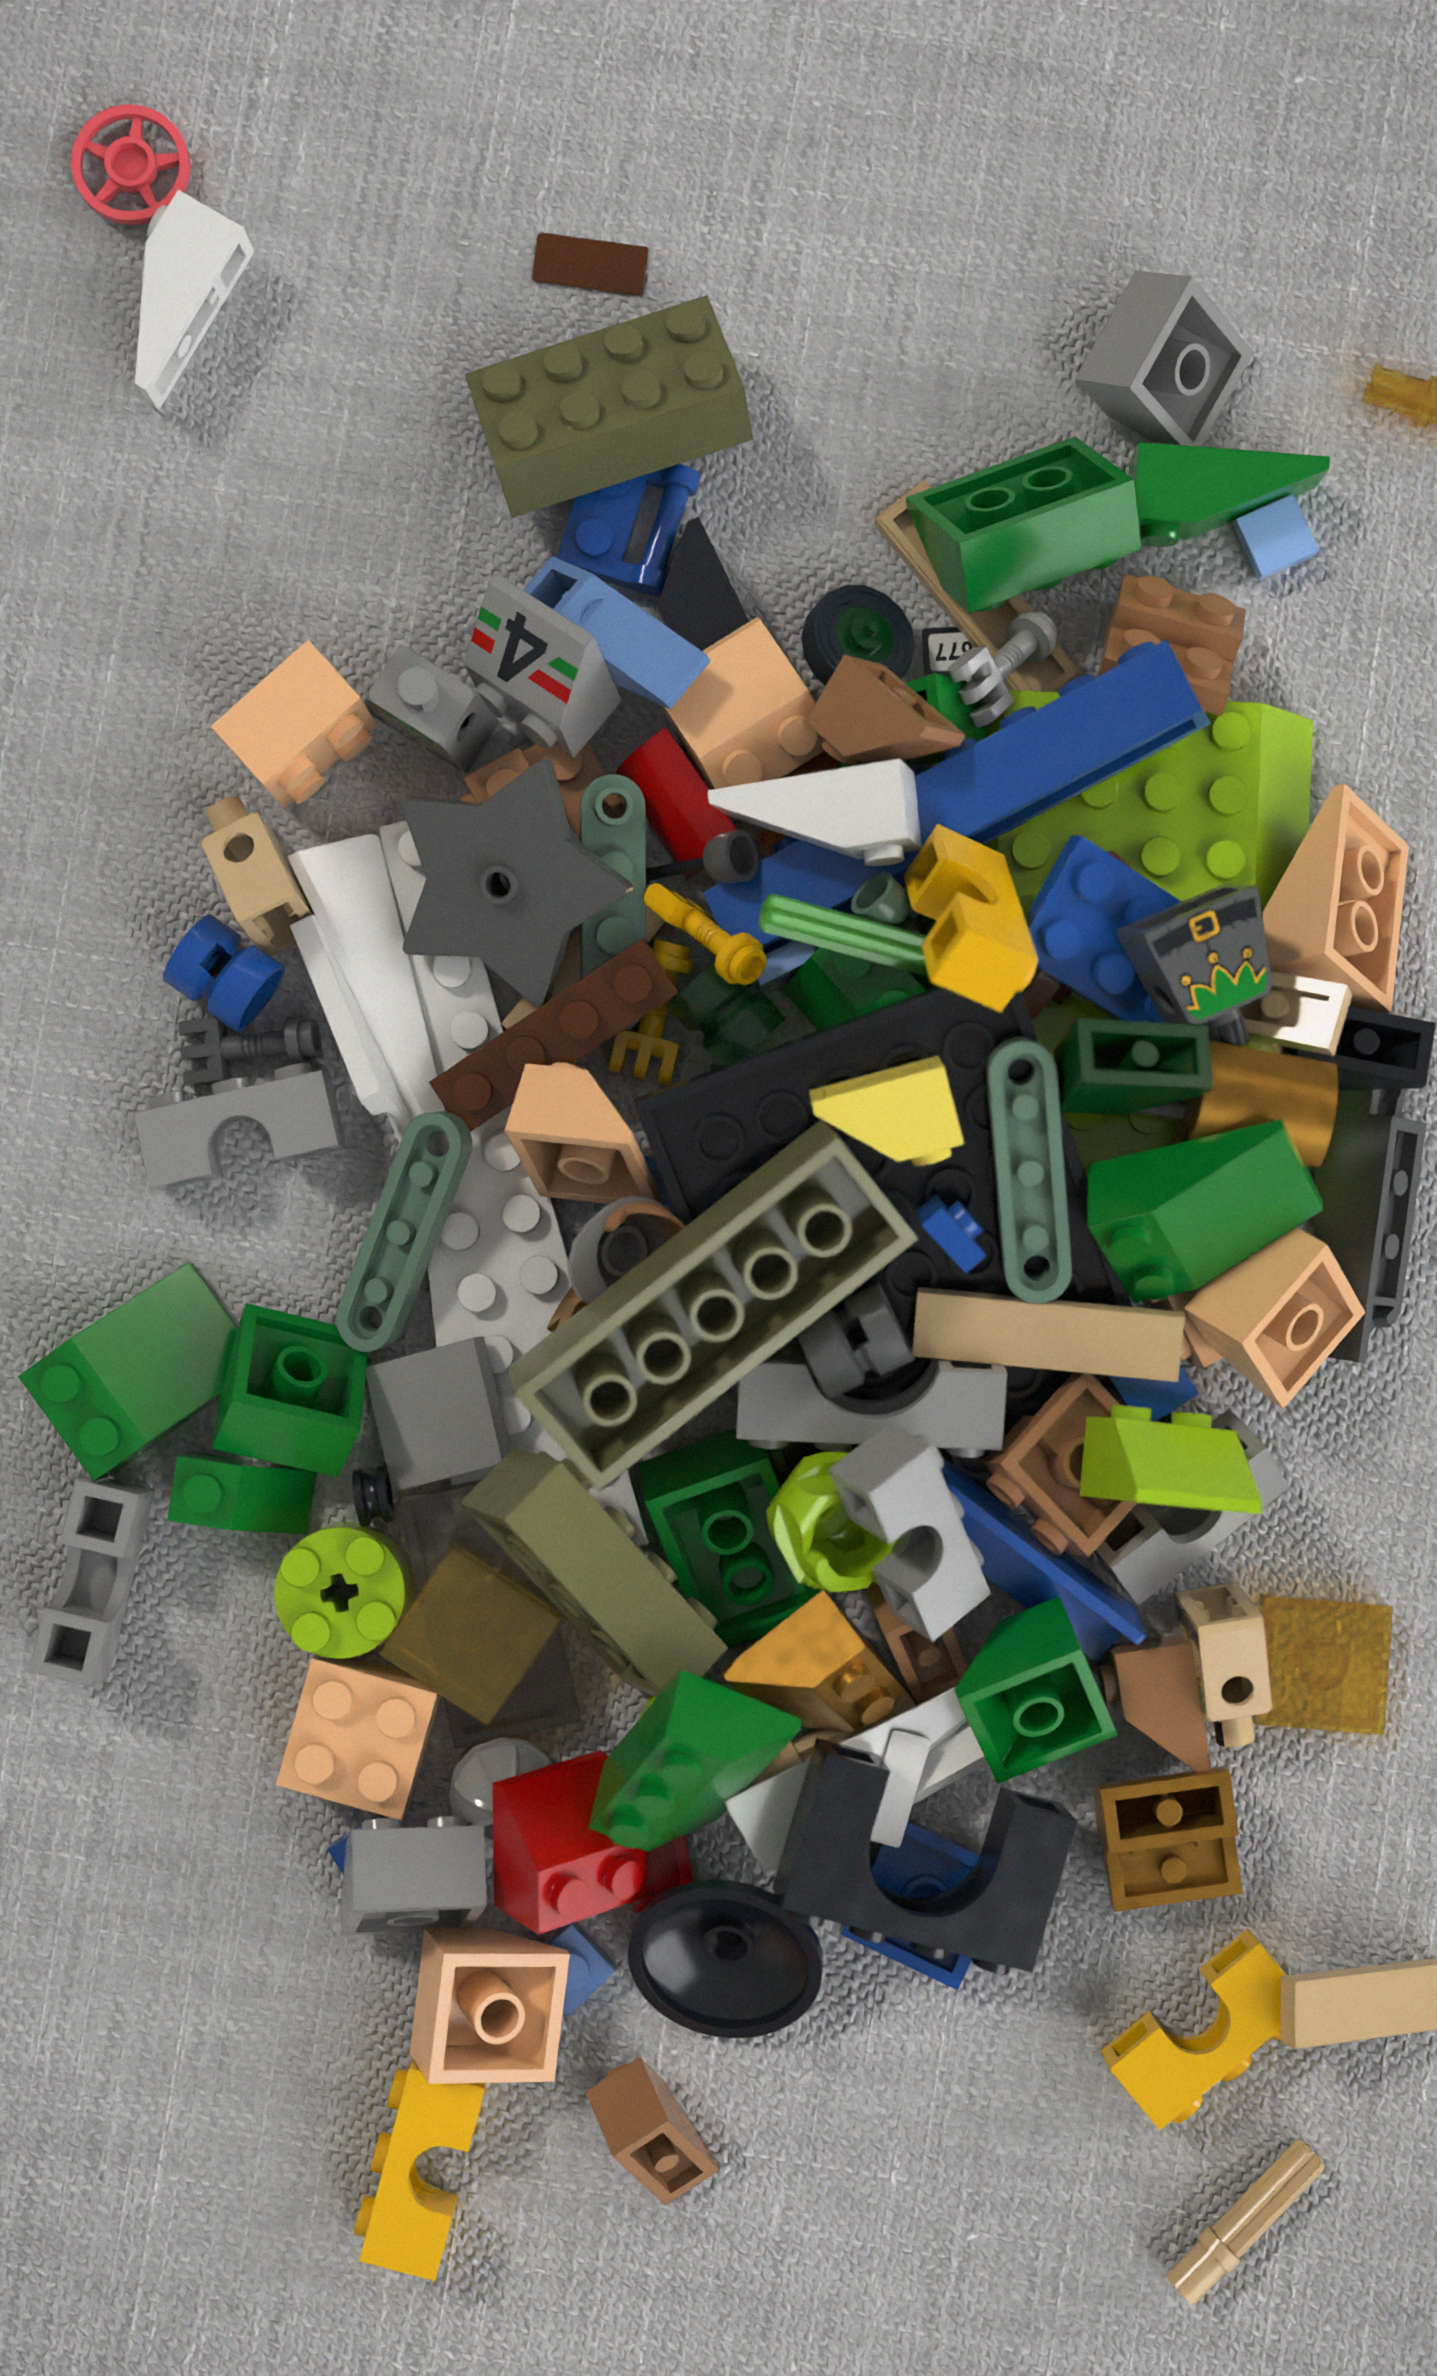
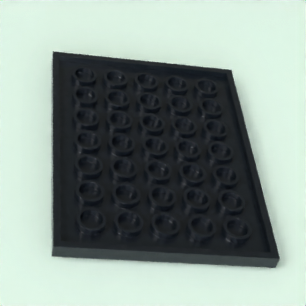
M939 985L634 1099L635 1110L677 1218L687 1226L821 1120V1118L814 1114L809 1090L939 1055L945 1069L964 1141L963 1145L950 1148L952 1155L947 1159L922 1166H914L911 1159L897 1162L826 1122L918 1238L917 1241L846 1297L878 1282L900 1322L911 1349H913L918 1287L1016 1296L1007 1284L1002 1267L986 1069L991 1053L1005 1040L1014 1037H1027L1038 1041L1021 991L1015 992L1004 1009L999 1012ZM1018 1059L1012 1062L1008 1069L1009 1078L1014 1081H1022L1028 1078L1032 1071L1031 1062L1026 1059ZM1060 1112L1072 1276L1066 1290L1054 1300L1133 1307L1126 1289L1088 1228V1180L1064 1112ZM936 1193L949 1207L957 1200L960 1201L984 1228V1231L977 1238L983 1246L986 1257L967 1273L958 1266L921 1226L917 1210ZM1040 1255L1030 1257L1024 1264V1271L1031 1275L1040 1274L1047 1266V1259ZM844 1298L831 1309L836 1312L843 1310ZM863 1328L850 1332L857 1350L870 1342ZM796 1335L783 1346L801 1347V1344ZM914 1356L915 1359L883 1375L870 1369L865 1372V1379L862 1385L843 1393V1395L862 1400H878L897 1395L912 1386L924 1374L932 1358ZM1004 1365L1007 1371L1003 1437L1024 1415L1034 1416L1073 1372ZM1092 1374L1121 1406H1128L1108 1375ZM1168 1413L1156 1422L1171 1424V1413ZM788 1441V1445L784 1448L768 1449L782 1486L804 1457L822 1452H830L816 1448L814 1442ZM854 1444V1447H853L852 1450L844 1451V1452H852L854 1449H856V1448H857L859 1445H861V1444ZM937 1448L945 1459L996 1497L986 1484L993 1474L981 1463L991 1450H985V1454L980 1457L966 1458L950 1455L945 1451V1448Z

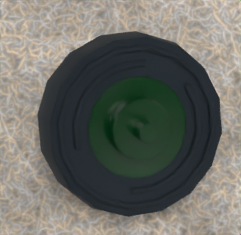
M844 585L826 593L807 615L801 636L804 658L814 676L825 686L844 654L883 664L902 679L911 666L915 650L912 626L902 608L885 593L867 585Z

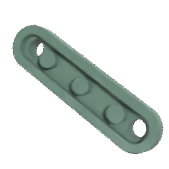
M617 774L601 776L590 783L584 790L579 803V840L584 847L633 884V891L580 924L581 979L640 939L645 938L646 940V904L644 903V893L646 891L645 800L636 783L625 776ZM617 795L623 800L625 811L620 818L613 819L604 814L602 801L605 796ZM638 1019L637 1021H635L634 1023H632L631 1025H629L628 1027H626V1028L623 1029L622 1031H625V1030H627V1029L633 1027L636 1023H638V1021H639L640 1019Z
M1014 1037L1000 1043L993 1050L988 1059L986 1069L1002 1267L1009 1288L1018 1298L1029 1303L1042 1304L1058 1298L1068 1287L1072 1276L1057 1069L1053 1057L1041 1043L1027 1037ZM1018 1059H1026L1032 1064L1031 1074L1022 1081H1014L1008 1076L1009 1066ZM1035 1255L1045 1257L1047 1259V1266L1043 1272L1031 1275L1024 1271V1264L1027 1259Z
M439 1111L420 1114L408 1124L337 1308L336 1324L338 1332L344 1342L355 1350L370 1352L389 1347L399 1339L403 1332L472 1152V1136L468 1126L459 1116L451 1112ZM441 1133H444L449 1140V1149L445 1155L439 1150L437 1143ZM374 1307L380 1311L382 1316V1323L379 1328L375 1326L371 1319V1312Z

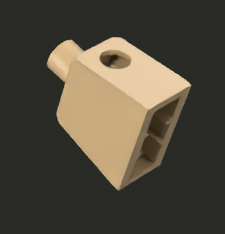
M228 797L214 803L206 811V816L214 832L202 839V848L237 923L261 950L272 956L296 943L290 925L309 915L315 914L281 843L258 812L248 814L239 797Z

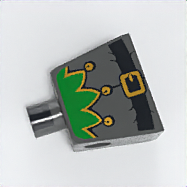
M1224 883L1116 930L1119 941L1159 1016L1165 1023L1208 1026L1209 1041L1241 1046L1249 1040L1239 1007L1267 996L1272 989L1262 912L1256 885Z

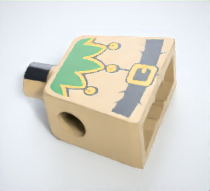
M1236 1582L1173 1592L1180 1635L1190 1641L1192 1646L1202 1713L1206 1721H1213L1216 1743L1223 1747H1239L1252 1743L1255 1740L1252 1716L1266 1714L1272 1709L1265 1627L1262 1614Z

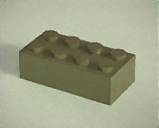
M708 295L465 373L479 423L511 518L753 440L745 388Z
M513 1448L459 1504L624 1683L657 1698L680 1669L702 1677L728 1649L713 1631L718 1622L711 1612L693 1597L689 1596L685 1600L671 1585L677 1579L674 1571L655 1553L648 1551L645 1555L630 1539L636 1532L634 1527L614 1507L607 1504L602 1508L588 1492L593 1487L592 1483L573 1461L566 1457L562 1461L555 1460L544 1451L534 1454Z

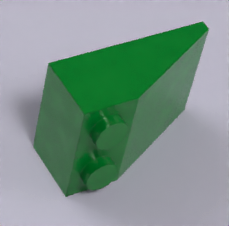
M1282 1119L1088 1164V1228L1133 1303L1146 1300H1161L1170 1295L1197 1290L1323 1210L1322 1198Z
M188 1262L68 1339L18 1377L94 1482L113 1476L220 1397L238 1326L192 1262Z
M735 1428L638 1463L645 1505L671 1567L677 1576V1581L686 1600L689 1596L693 1597L711 1612L718 1622L713 1631L728 1649L765 1636L821 1592L819 1589L814 1590L812 1587H807L796 1581L770 1534L766 1510L782 1485L768 1449L750 1445L749 1439H736Z

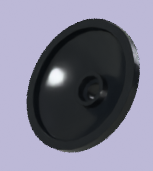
M701 1880L673 1887L655 1897L646 1905L636 1919L631 1932L628 1946V1963L632 1978L643 1997L658 2012L671 2021L692 2031L710 2036L750 2038L773 2033L787 2027L804 2015L811 2007L821 1986L824 1962L820 1941L812 1926L789 1918V1910L781 1908L777 1895L760 1887L738 1881Z

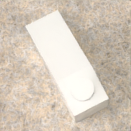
M177 190L168 206L162 205L154 213L148 226V240L145 243L135 385L148 405L157 410H160L254 253L244 227L180 190Z
M901 759L708 790L709 804L729 817L858 860L864 859V863L867 866L897 864L904 861V852L916 851L922 848L914 772Z

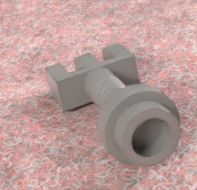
M1039 611L1023 612L1016 616L1006 629L1007 643L994 656H991L987 646L966 650L948 667L947 670L953 682H959L970 676L972 677L959 690L965 705L975 703L980 699L983 700L970 713L975 727H982L993 722L1014 702L1004 681L1017 667L1025 661L1040 663L1055 649L1057 628L1053 620L1045 613Z

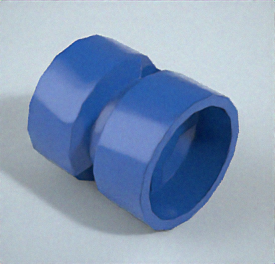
M208 914L194 924L180 941L167 962L163 972V981L194 1002L203 998L207 999V1012L239 1033L256 1019L270 1001L284 976L285 966L255 945L243 949L241 947V935L213 915ZM222 964H224L225 967L222 969L217 978H214V975L217 973Z

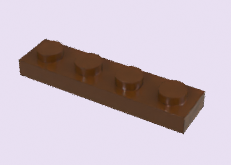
M642 938L431 1080L429 1084L448 1112L459 1116L471 1132L513 1104L526 1064L551 1066L553 1063L558 1062L573 1064L679 993L680 990L645 938Z

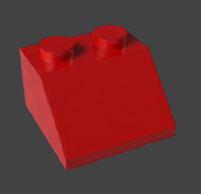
M600 1750L492 1783L494 1906L538 1935L646 1898V1851L639 1848L620 1846L614 1843L609 1836L588 1828L603 1764L608 1757L606 1753Z

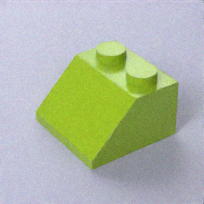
M1111 1405V1417H1086L1079 1496L1261 1515L1262 1499L1237 1431L1211 1428L1212 1415L1172 1412L1171 1424L1151 1422L1152 1409Z

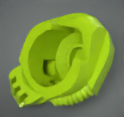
M831 1451L804 1457L766 1510L770 1534L796 1581L799 1584L812 1587L814 1590L819 1589L822 1591L824 1589L828 1593L833 1591L835 1593H846L848 1591L868 1588L872 1581L878 1584L872 1568L892 1552L900 1539L899 1537L892 1544H889L850 1520L829 1472L832 1466L850 1452Z

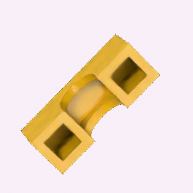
M937 824L903 875L912 910L937 921L922 943L930 980L935 984L1001 1012L1014 993L1022 991L1029 984L1038 961L1005 856Z
M1248 1928L1199 1968V1971L1216 1992L1218 1999L1217 2015L1207 2030L1196 2036H1177L1167 2031L1149 2010L1100 2051L1110 2071L1159 2130L1163 2129L1171 2121L1174 2124H1179L1187 2120L1201 2106L1203 2102L1202 2095L1220 2080L1229 2082L1241 2075L1252 2062L1253 2056L1251 2054L1270 2038L1272 2040L1281 2039V1976L1287 1975Z
M413 2059L409 2070L396 2069L386 2106L387 2108L398 2110L392 2134L380 2132L370 2171L381 2174L376 2197L364 2194L353 2235L365 2238L359 2259L360 2262L432 2281L436 2280L458 2195L441 2191L428 2185L418 2172L416 2158L425 2150L438 2146L469 2152L487 2083L428 2084Z

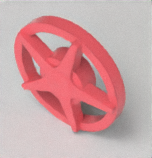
M132 104L118 105L99 112L80 130L71 154L73 179L84 201L103 218L119 224L141 225L150 223L157 209L162 205L168 206L177 190L183 193L186 192L190 180V156L181 133L166 116L145 106ZM133 119L129 136L115 140L109 147L91 142L92 138L107 125L119 120ZM143 120L163 129L174 141L178 153L153 154L150 146L143 141ZM85 152L104 162L105 169L109 175V179L96 196L90 192L84 179L83 160ZM179 166L174 186L157 203L150 187L156 179L157 172ZM124 191L127 193H139L149 208L137 211H123L109 207L106 204L120 192Z

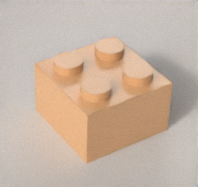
M307 640L210 727L278 803L285 808L293 800L300 804L313 796L325 782L322 774L340 758L347 762L360 754L371 742L372 735L369 732L377 724L361 697L316 647Z
M319 1655L313 1656L276 1785L401 1821L411 1806L445 1683L356 1657L335 1659Z

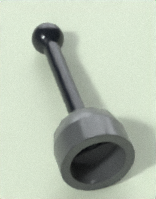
M741 829L720 833L707 842L703 851V857L646 868V885L650 880L706 870L707 874L719 883L735 884L749 881L756 875L759 867L757 845L752 836Z

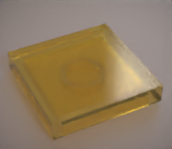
M454 1543L381 1647L379 1655L488 1726L560 1623L562 1614Z
M1260 1594L1259 1612L1264 1619L1272 1709L1266 1714L1252 1716L1253 1723L1265 1726L1384 1735L1393 1606L1385 1603Z

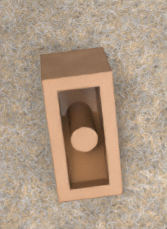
M845 654L805 721L825 739L822 743V748L835 759L848 765H855L858 760L870 763L895 759L905 761L959 747L966 736L885 665Z
M872 1581L868 1588H864L865 1594L915 1705L917 1706L956 1687L969 1667L952 1626L936 1640L930 1641L892 1616L880 1586Z
M1181 1635L1143 1640L1139 1645H1136L1134 1642L1112 1645L1106 1652L1108 1663L1098 1665L1099 1683L1104 1702H1114L1115 1710L1125 1720L1195 1772L1211 1770L1191 1642Z
M638 2057L629 2064L614 2068L605 2076L603 2081L585 2092L612 2156L664 2205H667L719 2171L714 2158L666 2082L641 2057Z

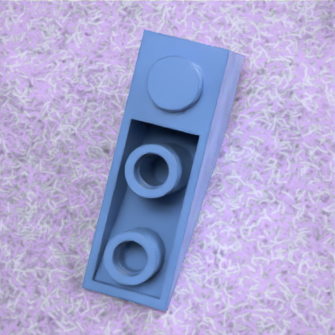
M553 556L523 589V591L595 637L614 684L668 709L674 706L711 661L704 652L594 574Z

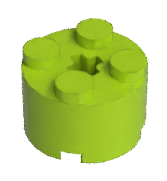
M357 1521L330 1524L302 1539L284 1556L274 1587L277 1614L284 1629L300 1649L319 1656L335 1659L359 1656L380 1645L403 1620L413 1596V1573L404 1550L377 1528L371 1525L361 1526ZM340 1574H343L346 1584H357L359 1592L349 1599L348 1604L345 1603L342 1595H334L331 1585L339 1580Z

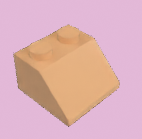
M758 617L704 649L702 652L709 657L710 663L671 709L660 705L697 773L709 790L780 779L825 751L822 748V743L825 739L805 722L816 703L800 676Z
M563 1062L553 1063L551 1066L526 1064L504 1131L539 1196L611 1204L622 1197L646 1196L662 1204V1195L632 1131L589 1071Z
M1297 1227L1197 1289L1192 1300L1184 1308L1204 1340L1266 1397L1282 1409L1286 1407L1365 1314L1362 1305L1328 1245Z
M424 1927L409 2054L428 2084L554 2082L570 1953L563 1948L490 1928Z

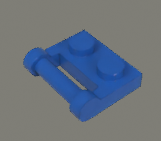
M677 464L575 497L556 558L586 570L602 581L647 595L660 597L668 576L665 573V569L688 496H695L701 479L700 473L685 465ZM650 485L663 489L664 492L641 564L634 565L624 562L647 487Z

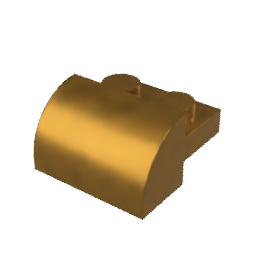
M1209 1041L1213 1089L1208 1094L1187 1099L1188 1106L1171 1145L1282 1119L1306 1168L1308 1169L1309 1165L1320 1167L1330 1142L1338 1099L1337 1064Z
M1227 1767L1095 1786L1094 1805L1097 1833L1102 1841L1110 1904L1114 1912L1243 1894L1235 1836H1239L1231 1776Z

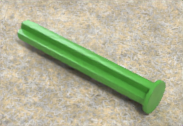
M774 893L769 894L761 906L758 926L763 932L930 977L922 949V943L927 935Z

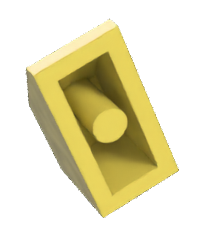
M939 1055L809 1090L815 1116L897 1162L911 1159L914 1166L936 1163L952 1155L950 1148L964 1144L945 1069Z

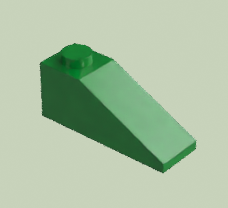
M1139 442L1129 461L1128 475L1134 479L1140 542L1154 547L1173 546L1178 544L1179 540H1188L1233 522L1243 515L1293 493L1297 496L1315 489L1329 470L1330 456Z

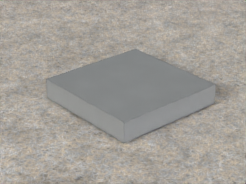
M484 1336L469 1338L366 1367L365 1377L392 1492L495 1467L511 1451Z

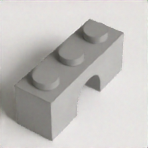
M299 1063L275 1069L273 1071L274 1081L251 1086L249 1077H238L212 1084L213 1094L189 1100L187 1091H178L150 1098L151 1109L133 1113L149 1188L164 1191L224 1177L219 1155L221 1140L230 1127L244 1120H257L266 1128L271 1139L275 1159L285 1163L347 1149L331 1075L323 1070L313 1071L311 1063Z
M1230 1409L1212 1421L1211 1428L1237 1431L1262 1499V1509L1289 1488L1267 1447ZM1138 1502L1095 1549L1094 1554L1138 1607L1255 1514Z
M888 1423L832 1466L829 1472L850 1520L889 1544H892L900 1537L892 1552L876 1564L872 1570L892 1616L933 1642L987 1598L991 1592L980 1568L984 1565L983 1556L977 1546L968 1538L961 1522V1518L964 1516L963 1507L956 1496L947 1488L940 1471L944 1466L941 1454L933 1443L923 1435L914 1437L897 1426Z
M90 1476L75 1479L60 1539V1544L67 1545L68 1548L65 1570L55 1598L50 1605L43 1608L28 1672L89 1687L109 1677L155 1489L110 1478L94 1482Z

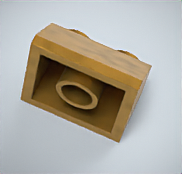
M824 1589L720 1671L725 1680L738 1693L801 1718V1727L856 1732L865 1724H872L884 1718L893 1708L895 1700L906 1693V1690L868 1639Z

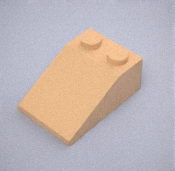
M1345 783L1332 787L1263 910L1262 919L1269 966L1272 972L1347 985L1353 993L1349 1006L1391 1013L1409 845Z

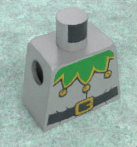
M401 644L365 698V705L373 717L465 775L499 724V720L496 716L492 715L491 709L479 693ZM466 717L470 718L468 725L463 731V733L459 737H457L459 728L463 721L466 719Z

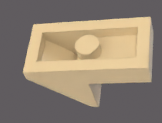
M1270 971L1272 979L1271 992L1267 996L1239 1007L1249 1036L1246 1044L1263 1051L1285 1054L1287 1047L1334 1056L1353 993L1347 985Z

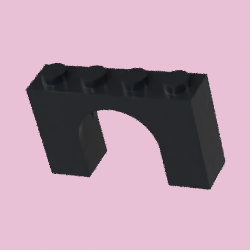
M816 1738L772 1886L781 1908L789 1910L790 1915L788 1917L799 1923L815 1927L823 1926L825 1920L848 1925L850 1933L871 1942L884 1943L887 1936L910 1941L912 1949L933 1958L946 1959L949 1952L972 1957L971 1961L974 1965L996 1974L1007 1975L1010 1972V1968L1032 1973L1077 1825V1820L1059 1802L1000 1787L980 1856L969 1874L954 1887L936 1895L926 1897L901 1895L877 1882L872 1876L869 1864L870 1839L890 1770L878 1754Z

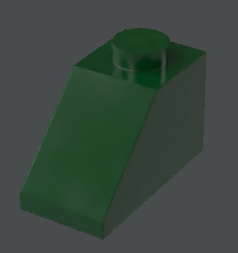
M1077 1018L1054 1049L1060 1112L1125 1115L1208 1094L1213 1089L1208 1026Z

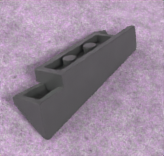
M1407 1089L1338 1090L1336 1115L1330 1142L1321 1166H1315V1186L1322 1198L1323 1210L1314 1215V1237L1328 1245L1365 1311V1314L1331 1352L1328 1358L1364 1363L1368 1358L1367 1349L1371 1331L1374 1327H1390L1401 1313L1427 1124L1401 1118Z

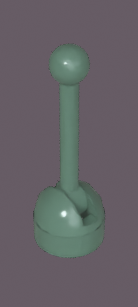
M883 872L872 876L855 893L851 902V909L858 917L921 934L906 919L910 910L908 895L903 886L890 873Z

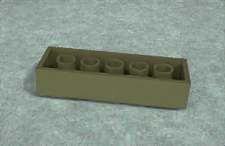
M821 1119L509 1366L508 1372L513 1392L592 1485L600 1491L912 1245L918 1238L839 1137Z

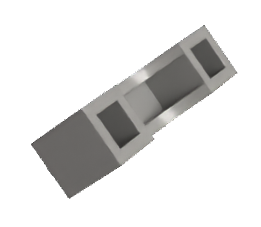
M782 1346L738 1381L736 1439H749L750 1445L763 1449L784 1448L788 1445V1441L814 1442L816 1448L824 1451L844 1452L852 1450L854 1444H862L886 1424L891 1423L914 1437L923 1435L935 1447L945 1448V1451L950 1455L966 1458L980 1457L985 1454V1450H1002L1007 1371L1004 1365L932 1358L924 1374L912 1386L897 1395L885 1399L862 1400L841 1394L830 1400L819 1384L802 1347Z

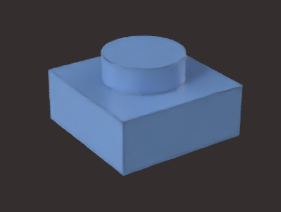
M577 1922L565 1925L546 1943L566 1949L570 1953L563 2007L568 2016L616 1971L617 1966Z

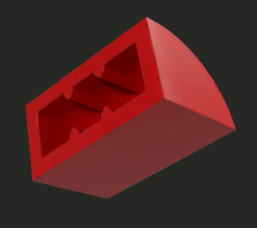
M666 727L637 748L619 766L615 773L631 779L640 788L645 800V821L674 863L703 857L704 848L709 840L720 833L737 830L727 815L709 804V788ZM700 871L685 873L682 875L685 877L686 880H688Z

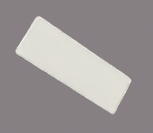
M899 1730L892 1731L883 1761L890 1770V1774L870 1841L896 1848L901 1846L931 1744L930 1739Z

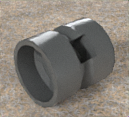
M878 1282L844 1298L843 1310L836 1312L830 1308L797 1334L805 1356L819 1384L830 1400L862 1385L865 1379V1372L870 1369L883 1375L915 1359L900 1322ZM863 1328L870 1342L857 1350L850 1332Z

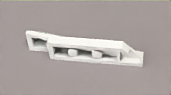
M365 834L300 850L288 856L295 875L315 914L290 925V928L360 1102L372 1116L387 1112L400 1145L408 1124L415 1117L427 1112L446 1111V1109L429 1084L431 1080L437 1077V1071L409 956L402 950L405 939L381 840L377 835Z
M956 1687L840 1743L878 1754L884 1761L893 1730L930 1739L931 1744L913 1805L987 1764L954 1691ZM810 1758L725 1801L729 1814L767 1877L777 1872Z

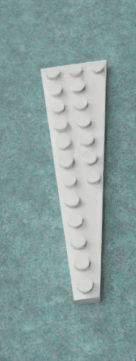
M403 820L379 828L384 857L405 939L424 887L426 876L407 821ZM408 954L437 1076H439L504 1032V1028L501 1025L502 1021L486 964L479 957ZM510 1105L470 1132L472 1136L471 1156L428 1264L436 1348L469 1338L484 1336L510 1449L517 1448L534 1454L544 1451L555 1460L562 1461L565 1457L570 1458L514 1394L508 1372L509 1366L552 1333L547 1330L549 1322L562 1299L572 1287L568 1271L569 1257L551 1197L539 1196L504 1131L512 1105ZM444 1134L438 1137L437 1143L439 1150L445 1155L449 1149V1140ZM494 1467L451 1478L464 1596L527 1578L459 1504ZM629 1468L600 1491L594 1486L588 1491L602 1508L607 1504L614 1507L631 1523L636 1532L630 1539L636 1546L649 1543Z

